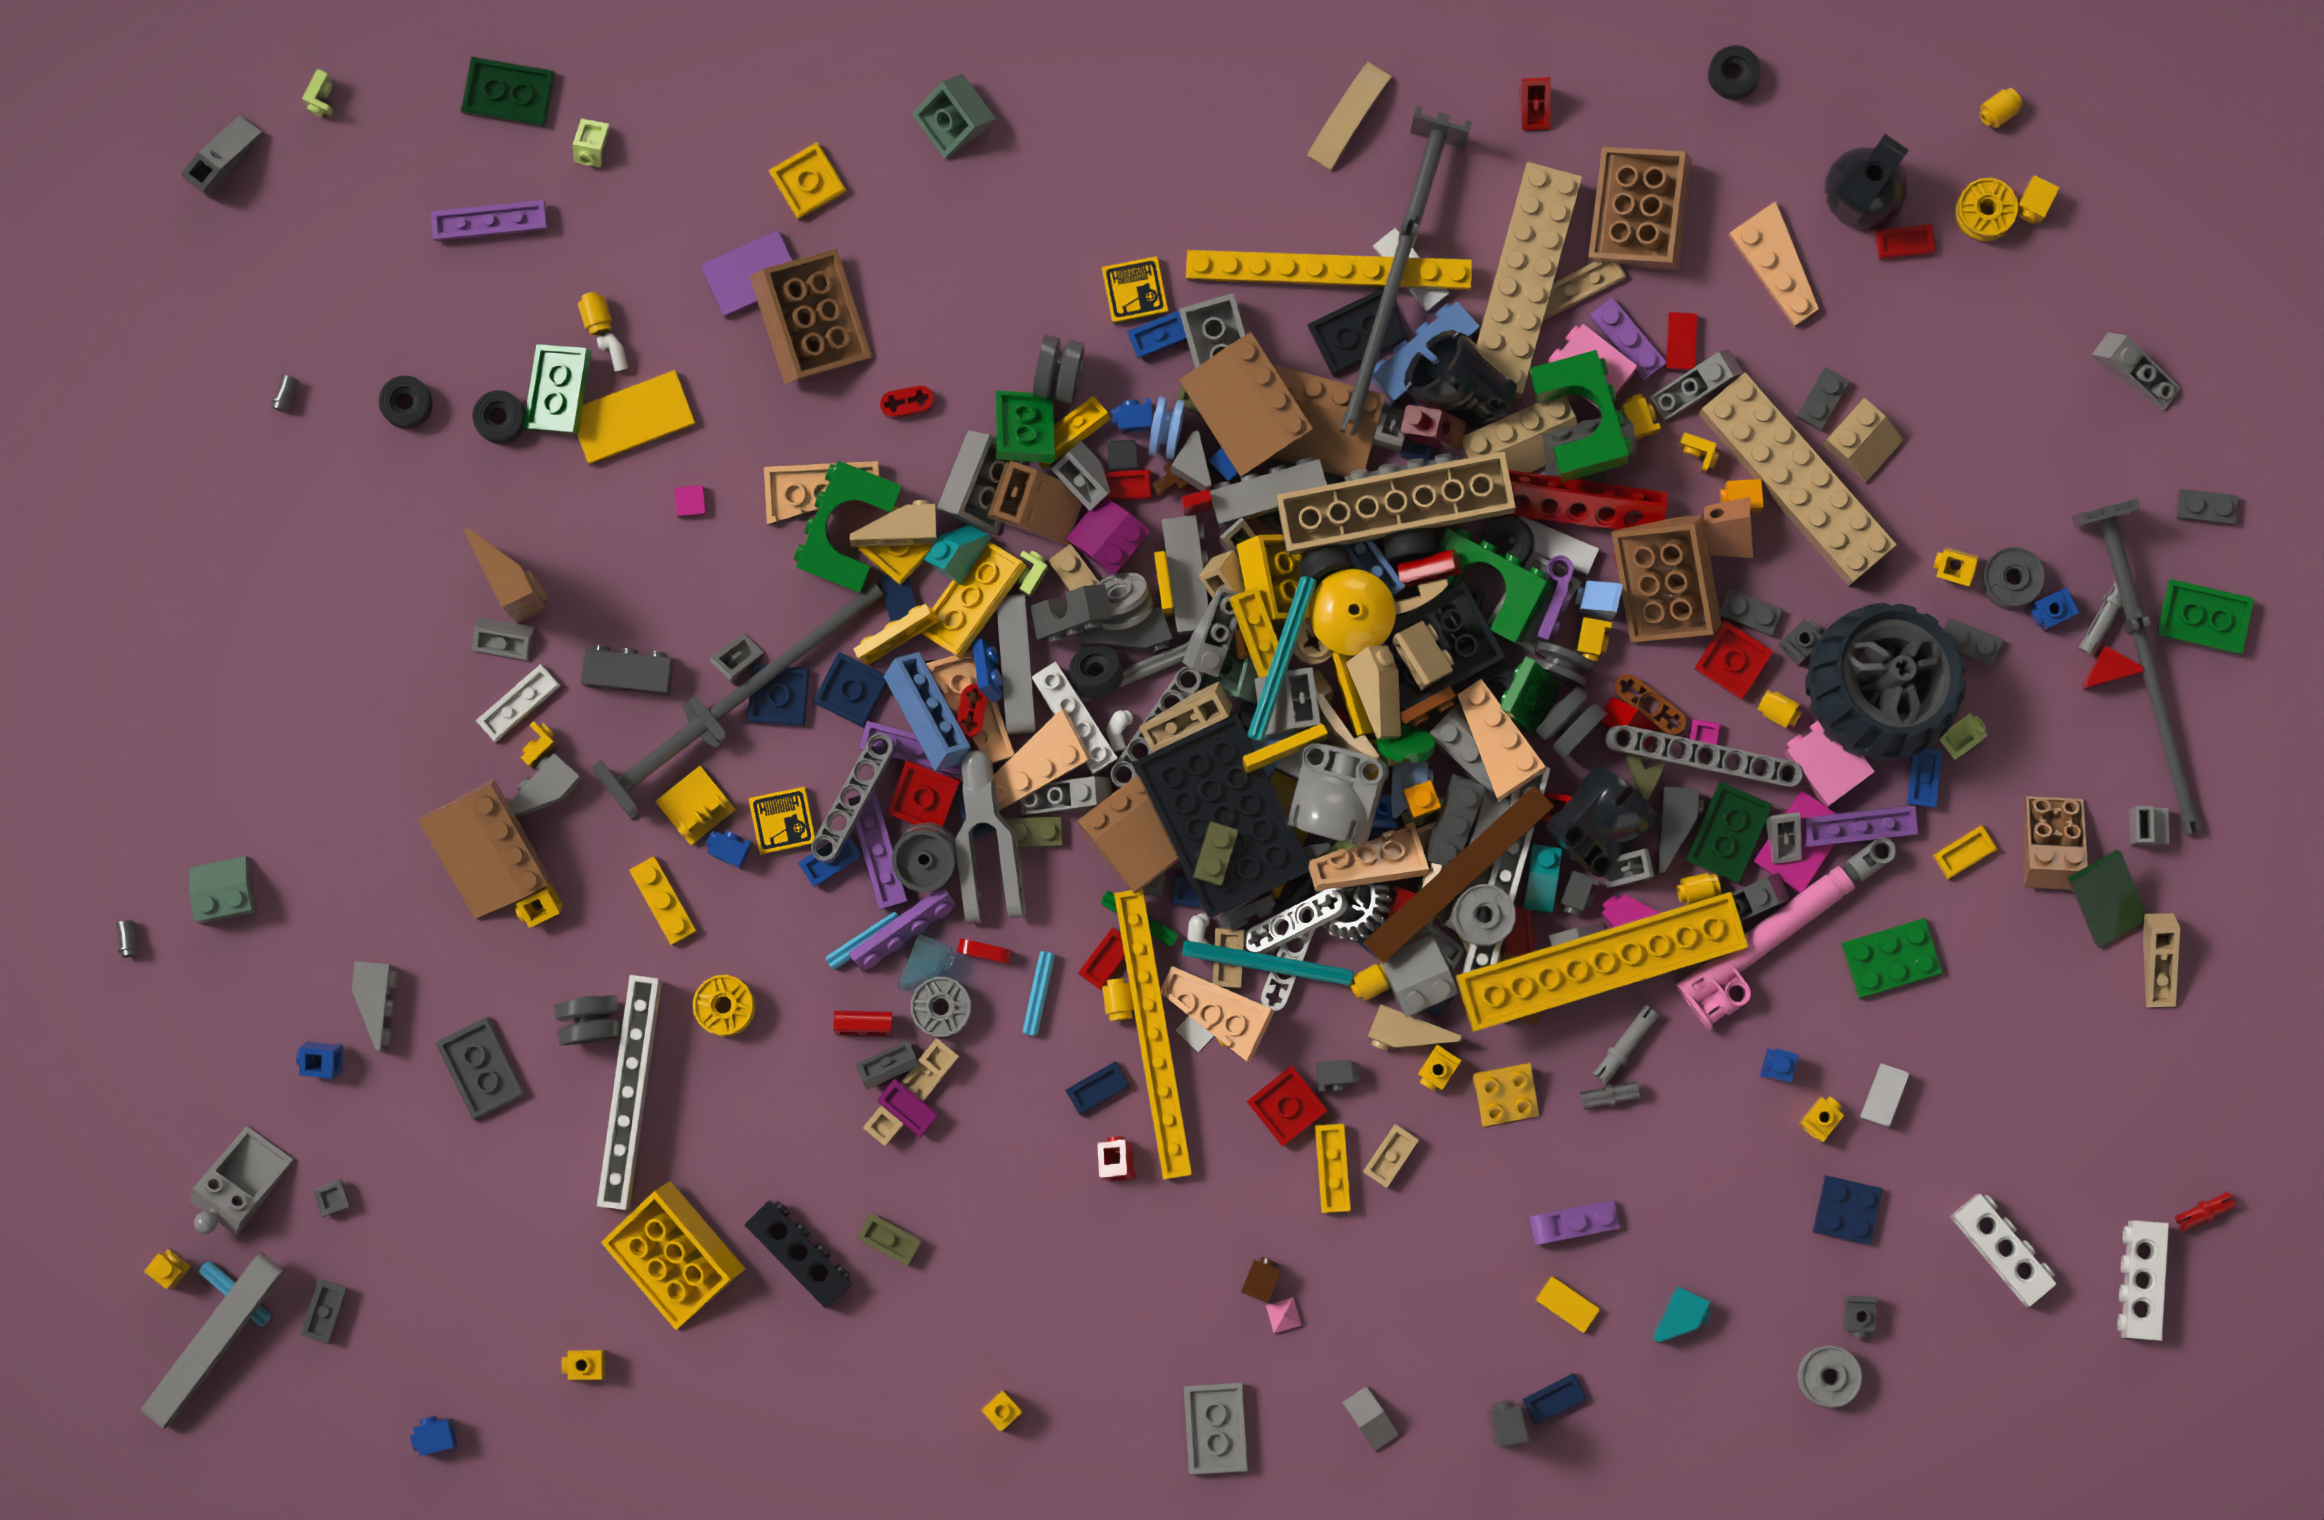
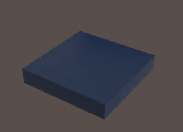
M838 651L812 703L864 729L887 685L884 678L885 674Z
M752 664L751 677L765 668L766 665ZM788 667L749 697L747 722L805 727L810 669Z

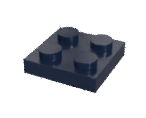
M1824 1175L1812 1232L1870 1245L1882 1188Z

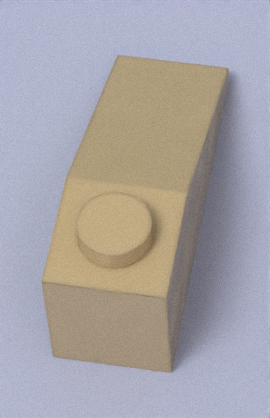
M927 500L913 501V504L905 505L851 533V547L935 544L937 541L935 504H930V501Z
M1234 550L1211 558L1198 576L1212 598L1219 587L1238 593L1246 591L1240 560ZM1238 622L1235 630L1240 629Z
M1367 646L1346 662V665L1377 739H1397L1401 736L1398 669L1388 646Z
M1216 682L1193 693L1142 724L1139 729L1151 751L1155 752L1229 717L1233 705L1221 683Z
M2174 913L2144 914L2143 950L2147 1007H2176L2180 926Z
M1380 1004L1367 1038L1372 1040L1371 1046L1387 1051L1388 1047L1397 1049L1459 1043L1462 1036L1415 1017H1405L1404 1013Z

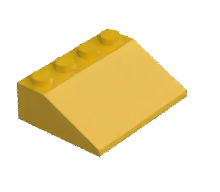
M671 1181L655 1190L601 1242L675 1330L679 1329L746 1269Z

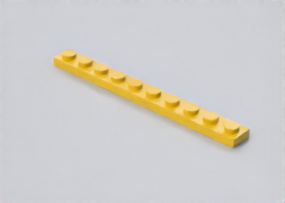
M1187 250L1186 280L1385 287L1394 257ZM1408 258L1399 288L1471 290L1472 260Z
M1141 889L1136 894L1132 890L1114 893L1163 1180L1192 1175L1144 891Z

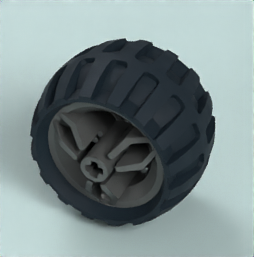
M1871 604L1843 615L1823 633L1815 645L1808 662L1809 671L1805 678L1806 695L1810 696L1811 699L1809 706L1811 715L1814 720L1819 721L1825 730L1823 734L1831 742L1837 741L1844 746V751L1855 756L1866 755L1870 760L1889 761L1907 758L1924 751L1936 743L1954 723L1959 707L1964 700L1966 683L1962 680V675L1965 673L1963 656H1959L1955 647L1957 642L1950 632L1946 633L1938 624L1939 621L1930 614H1921L1916 612L1917 609L1915 607L1904 604Z

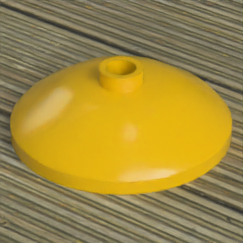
M1359 569L1341 570L1326 577L1315 589L1309 605V620L1317 639L1329 650L1346 656H1356L1367 646H1381L1390 635L1396 618L1395 602L1389 588L1377 576ZM1356 605L1359 608V613L1357 615L1350 614L1349 606Z

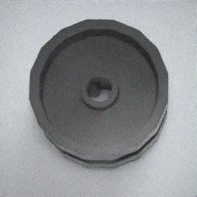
M1049 335L1044 336L1034 378L1033 397L1048 399L1052 394L1054 383H1057L1056 398L1058 402L1073 404L1082 376L1084 342L1070 340L1065 346L1063 356H1060V338Z
M1579 685L1566 698L1563 697L1546 714L1547 718L1535 730L1544 741L1551 740L1559 731L1563 733L1554 744V750L1563 759L1608 714L1598 703L1592 704L1582 714L1579 710L1587 703L1589 695Z
M933 822L918 823L908 828L894 846L891 857L892 868L898 880L907 888L919 892L934 891L943 886L951 877L958 864L953 833L943 825ZM926 854L928 858L925 860L921 855Z
M616 995L585 996L554 1004L556 1020L561 1022L574 1021L575 1023L563 1026L557 1030L560 1046L600 1042L621 1037L622 1028L620 1021L616 1019L602 1020V1017L614 1015L619 1011Z

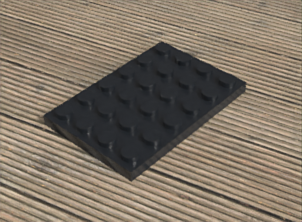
M1237 713L1132 762L1135 772L1207 920L1310 872V862L1292 826L1289 825V819L1264 768L1261 767L1249 773L1244 768L1243 757L1255 752ZM1210 821L1238 830L1221 887L1193 878Z

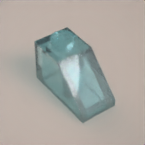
M918 934L897 988L906 991L922 984L928 979L941 976L944 969L949 971L955 957L954 954H951L952 947Z

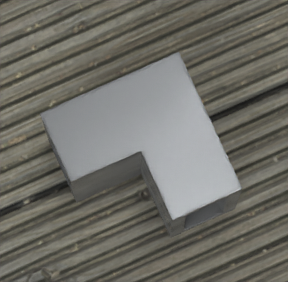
M2135 806L2129 809L2130 846L2168 845V808Z

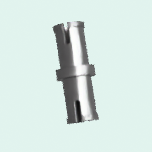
M1637 1080L1611 1086V1083L1605 1084V1088L1580 1092L1584 1110L1608 1104L1610 1107H1613L1618 1102L1641 1099Z

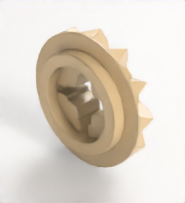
M1309 618L1305 619L1293 654L1301 662L1312 665L1322 663L1332 655L1333 651L1325 647L1320 641L1316 643L1317 649L1313 646L1303 647L1305 642L1308 641V634L1312 638L1315 637Z

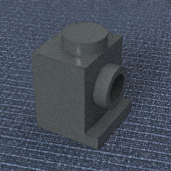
M1804 619L1777 646L1798 666L1813 651L1824 631L1815 621L1811 620L1808 623ZM1806 634L1809 637V643L1803 644L1799 639L1800 635Z
M1572 871L1559 904L1565 907L1563 912L1580 917L1584 907L1590 908L1595 892L1590 891L1591 887L1596 888L1600 880Z
M1351 1059L1316 1062L1318 1093L1324 1092L1325 1086H1330V1091L1348 1089L1347 1084L1359 1082L1357 1065H1352Z
M1844 1296L1843 1331H1851V1337L1868 1338V1332H1875L1877 1297ZM1859 1311H1863L1866 1314V1320L1862 1323L1856 1319Z

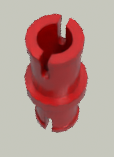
M2226 1191L2224 1194L2209 1201L2202 1200L2197 1202L2196 1207L2175 1215L2176 1223H2181L2179 1228L2182 1232L2203 1222L2210 1223L2214 1221V1217L2235 1209L2234 1199L2229 1201L2232 1195Z

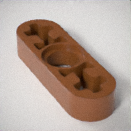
M1623 674L1617 678L1613 686L1617 698L1639 709L1664 734L1676 736L1684 730L1686 726L1685 715L1632 674ZM1621 681L1623 683L1631 681L1633 683L1631 688L1636 693H1639L1640 688L1645 691L1638 698L1636 704L1631 701L1635 698L1631 692L1626 694L1621 692ZM1652 697L1657 701L1658 708L1655 712L1647 713L1643 710L1641 704L1644 698ZM1663 706L1668 709L1664 713L1666 716L1672 718L1675 715L1679 718L1677 724L1680 727L1678 729L1676 727H1673L1671 730L1666 727L1668 721L1663 717L1660 718L1659 722L1654 719L1662 711Z

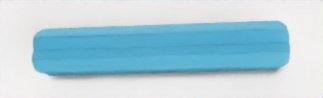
M896 912L891 913L827 955L826 961L829 966L835 970L851 960L852 957L849 955L851 950L894 921L899 915Z
M1041 951L1039 954L1023 1026V1033L1026 1035L1037 1036L1055 959V955L1051 952Z
M207 1261L199 1270L200 1274L225 1296L235 1284L212 1261ZM260 1305L251 1319L262 1327L268 1323L272 1315Z

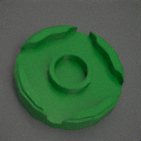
M1400 725L1401 736L1397 739H1377L1378 751L1386 758L1397 762H1403V758L1410 759V762L1413 763L1425 761L1432 756L1435 744L1432 735L1428 732L1407 725Z

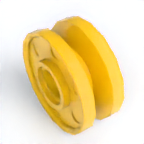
M1980 178L1971 182L1962 191L1955 207V218L1960 230L1969 238L1980 242L1994 241L2002 237L2011 228L2018 213V201L2013 190L2006 183L1995 178ZM1980 205H1989L1993 210V214H1983L1980 210Z
M716 975L705 980L696 990L693 999V1013L698 1023L711 1034L720 1037L735 1036L743 1032L752 1022L756 1011L755 998L750 988L738 978L729 975ZM723 998H728L731 1001L732 1006L727 1013H719L717 1010L718 1002Z

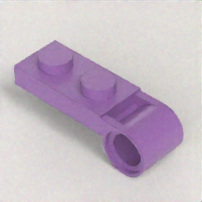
M1558 555L1553 557L1546 567L1547 579L1552 581L1556 588L1535 639L1540 642L1547 643L1549 637L1555 639L1561 622L1556 621L1560 610L1566 611L1571 598L1566 593L1574 568L1572 561L1566 556ZM1557 563L1563 564L1567 569V575L1563 577L1555 576L1552 572V566Z
M1614 1200L1529 1216L1534 1245L1620 1229Z

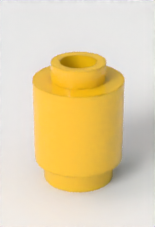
M2002 89L1980 105V119L1986 126L1998 128L2019 113V108L2023 106L2022 99L2014 89Z
M596 291L582 295V300L577 305L585 330H589L590 336H597L611 331V323L613 321L605 296L598 295Z
M1767 690L1757 708L1758 711L1763 713V717L1785 729L1789 724L1795 726L1802 711L1798 710L1800 703L1777 691L1773 693L1770 690Z
M1706 872L1680 879V885L1676 886L1679 901L1685 902L1686 905L1721 895L1720 882L1715 873L1709 874Z
M1376 963L1353 975V982L1349 985L1356 999L1362 997L1365 1002L1388 990L1390 986L1382 965H1377Z
M1124 978L1107 980L1108 986L1102 987L1105 1012L1106 1015H1109V1020L1120 1021L1133 1018L1132 1011H1134L1130 983H1125Z

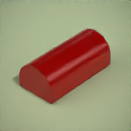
M1455 549L1398 564L1400 582L1408 587L1458 575L1462 572L1459 556Z
M834 1010V1033L836 1036L891 1037L893 1035V1011Z

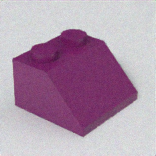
M1104 497L1091 511L1085 514L1066 539L1105 573L1115 575L1149 534L1150 530L1129 512L1107 497Z

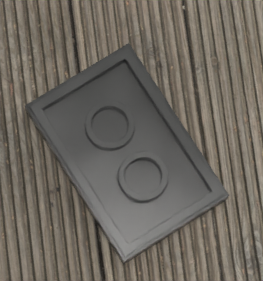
M485 1017L435 1042L474 1121L526 1095L489 1017Z

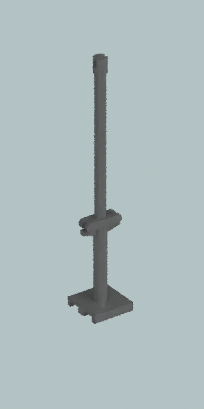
M1420 106L1416 107L1410 133L1428 138V142L1400 228L1396 252L1347 411H1345L1340 431L1345 433L1347 424H1353L1350 434L1352 436L1357 434L1364 402L1412 246L1415 245L1444 145L1446 143L1465 149L1472 123L1466 120L1464 127L1448 122L1450 115L1440 112L1437 119L1421 114L1422 107Z
M2138 498L2090 512H2084L2073 516L2072 519L2075 528L2100 522L2127 620L2123 622L2124 630L2126 633H2132L2139 662L2143 667L2142 673L2181 811L2180 817L2185 835L2193 834L2190 822H2193L2195 832L2202 831L2198 813L2194 808L2145 628L2150 627V621L2148 616H2143L2116 518L2140 510Z
M872 583L850 603L710 710L697 697L691 698L689 704L687 702L682 704L689 724L620 777L615 779L601 760L592 766L596 776L628 817L633 819L640 811L627 794L629 790L699 737L714 748L720 746L719 742L726 740V733L717 721L866 607L869 608L884 594L875 583Z

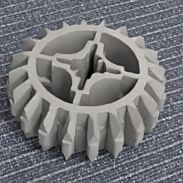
M1384 882L1351 886L1348 889H1333L1341 892L1345 897L1354 898L1360 907L1353 905L1347 899L1346 911L1341 916L1322 926L1326 929L1329 928L1330 934L1334 936L1339 935V938L1347 940L1350 937L1351 940L1356 941L1359 934L1363 938H1368L1369 929L1375 932L1378 929L1376 926L1378 922L1385 923V919L1382 918L1383 913L1391 912L1385 906V904L1392 901L1390 896L1385 895L1391 889L1388 885L1383 884ZM1325 890L1316 891V894H1319ZM1371 893V903H1370V906H1369V905H1368V902H1367V898H1368L1369 894ZM1332 897L1331 904L1325 907H1330L1334 909V903L1336 902V899ZM1365 914L1359 920L1348 923L1349 920H1353L1356 915Z

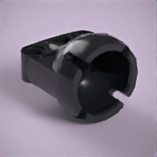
M1885 134L1876 147H1859L1843 153L1831 165L1825 179V194H1828L1826 201L1830 211L1842 223L1855 229H1870L1874 225L1875 228L1888 224L1901 211L1907 197V179L1900 162L1909 149ZM1867 171H1877L1880 174L1881 180H1870L1867 176Z
M1455 330L1443 331L1432 337L1425 344V347L1436 356L1437 359L1434 362L1430 361L1421 352H1418L1412 358L1406 370L1405 387L1409 395L1419 405L1429 409H1440L1467 423L1466 429L1493 421L1509 413L1517 390V384L1510 378L1504 377L1485 360L1477 345L1467 335Z
M1603 765L1593 768L1581 782L1578 792L1560 812L1555 813L1550 818L1547 825L1549 833L1565 853L1596 877L1605 876L1611 870L1614 861L1619 855L1623 853L1632 841L1646 834L1657 818V813L1637 792H1632L1619 806L1616 805L1615 801L1627 788V783Z

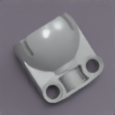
M1326 744L1308 745L1302 753L1303 764L1289 813V825L1320 836L1340 841L1347 838V841L1350 843L1364 845L1370 836L1383 783L1389 774L1387 765L1380 759L1342 747ZM1316 749H1320L1324 754V759L1319 765L1315 764L1312 760V754ZM1371 764H1375L1379 768V775L1375 780H1371L1367 775V769Z

